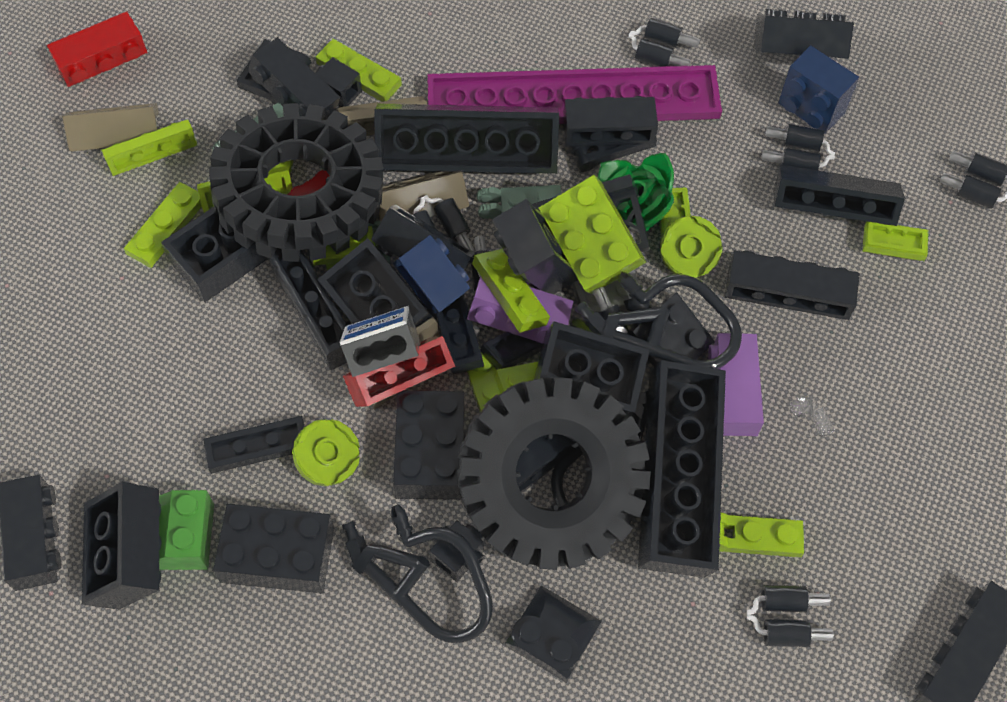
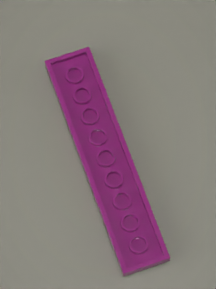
M715 65L427 74L428 105L558 107L559 124H564L565 99L655 97L658 121L721 119L722 115Z

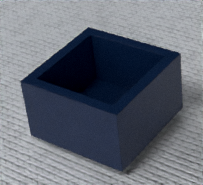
M810 45L789 67L778 104L783 106L788 112L807 122L812 128L824 130V134H826L845 114L859 76Z
M431 235L392 264L430 314L441 312L470 289L467 281L470 279L459 264L454 266L448 259L447 255L450 252L446 245L439 238L434 240Z

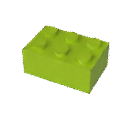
M595 175L539 207L584 291L593 294L595 289L605 287L616 281L619 273H629L647 263L602 182Z

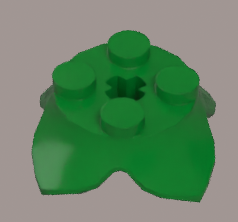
M666 153L652 154L646 157L639 166H635L626 160H613L601 163L598 179L601 182L628 174L633 178L640 196L638 199L646 232L669 212L674 203V195L672 194L674 169ZM631 200L620 203L616 208L621 218L627 220L633 210ZM635 218L632 223L637 226V222H636V218Z

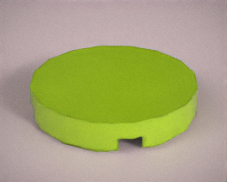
M686 216L675 220L665 229L660 240V254L664 264L675 274H684L696 278L709 273L717 266L722 255V242L719 230L710 221L700 216Z
M321 419L313 421L300 431L294 441L292 455L295 467L303 478L314 485L328 487L340 484L354 473L359 465L360 446L358 438L351 428L337 420Z

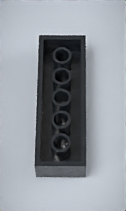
M377 104L374 109L375 143L379 149V157H382L383 170L557 174L558 107Z
M661 360L649 373L645 438L649 460H645V470L650 471L649 489H644L642 500L646 501L641 513L638 569L702 578L719 570L725 370Z

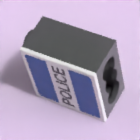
M406 306L345 326L340 344L352 377L418 356L420 338L409 307Z

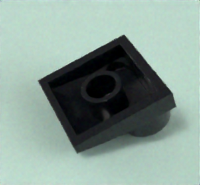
M541 585L521 618L515 623L505 646L567 683L602 621Z

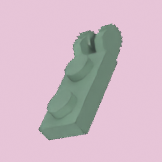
M561 185L500 189L485 187L477 191L478 201L482 203L489 202L490 204L480 205L478 207V215L484 219H493L525 199L533 204L561 195Z

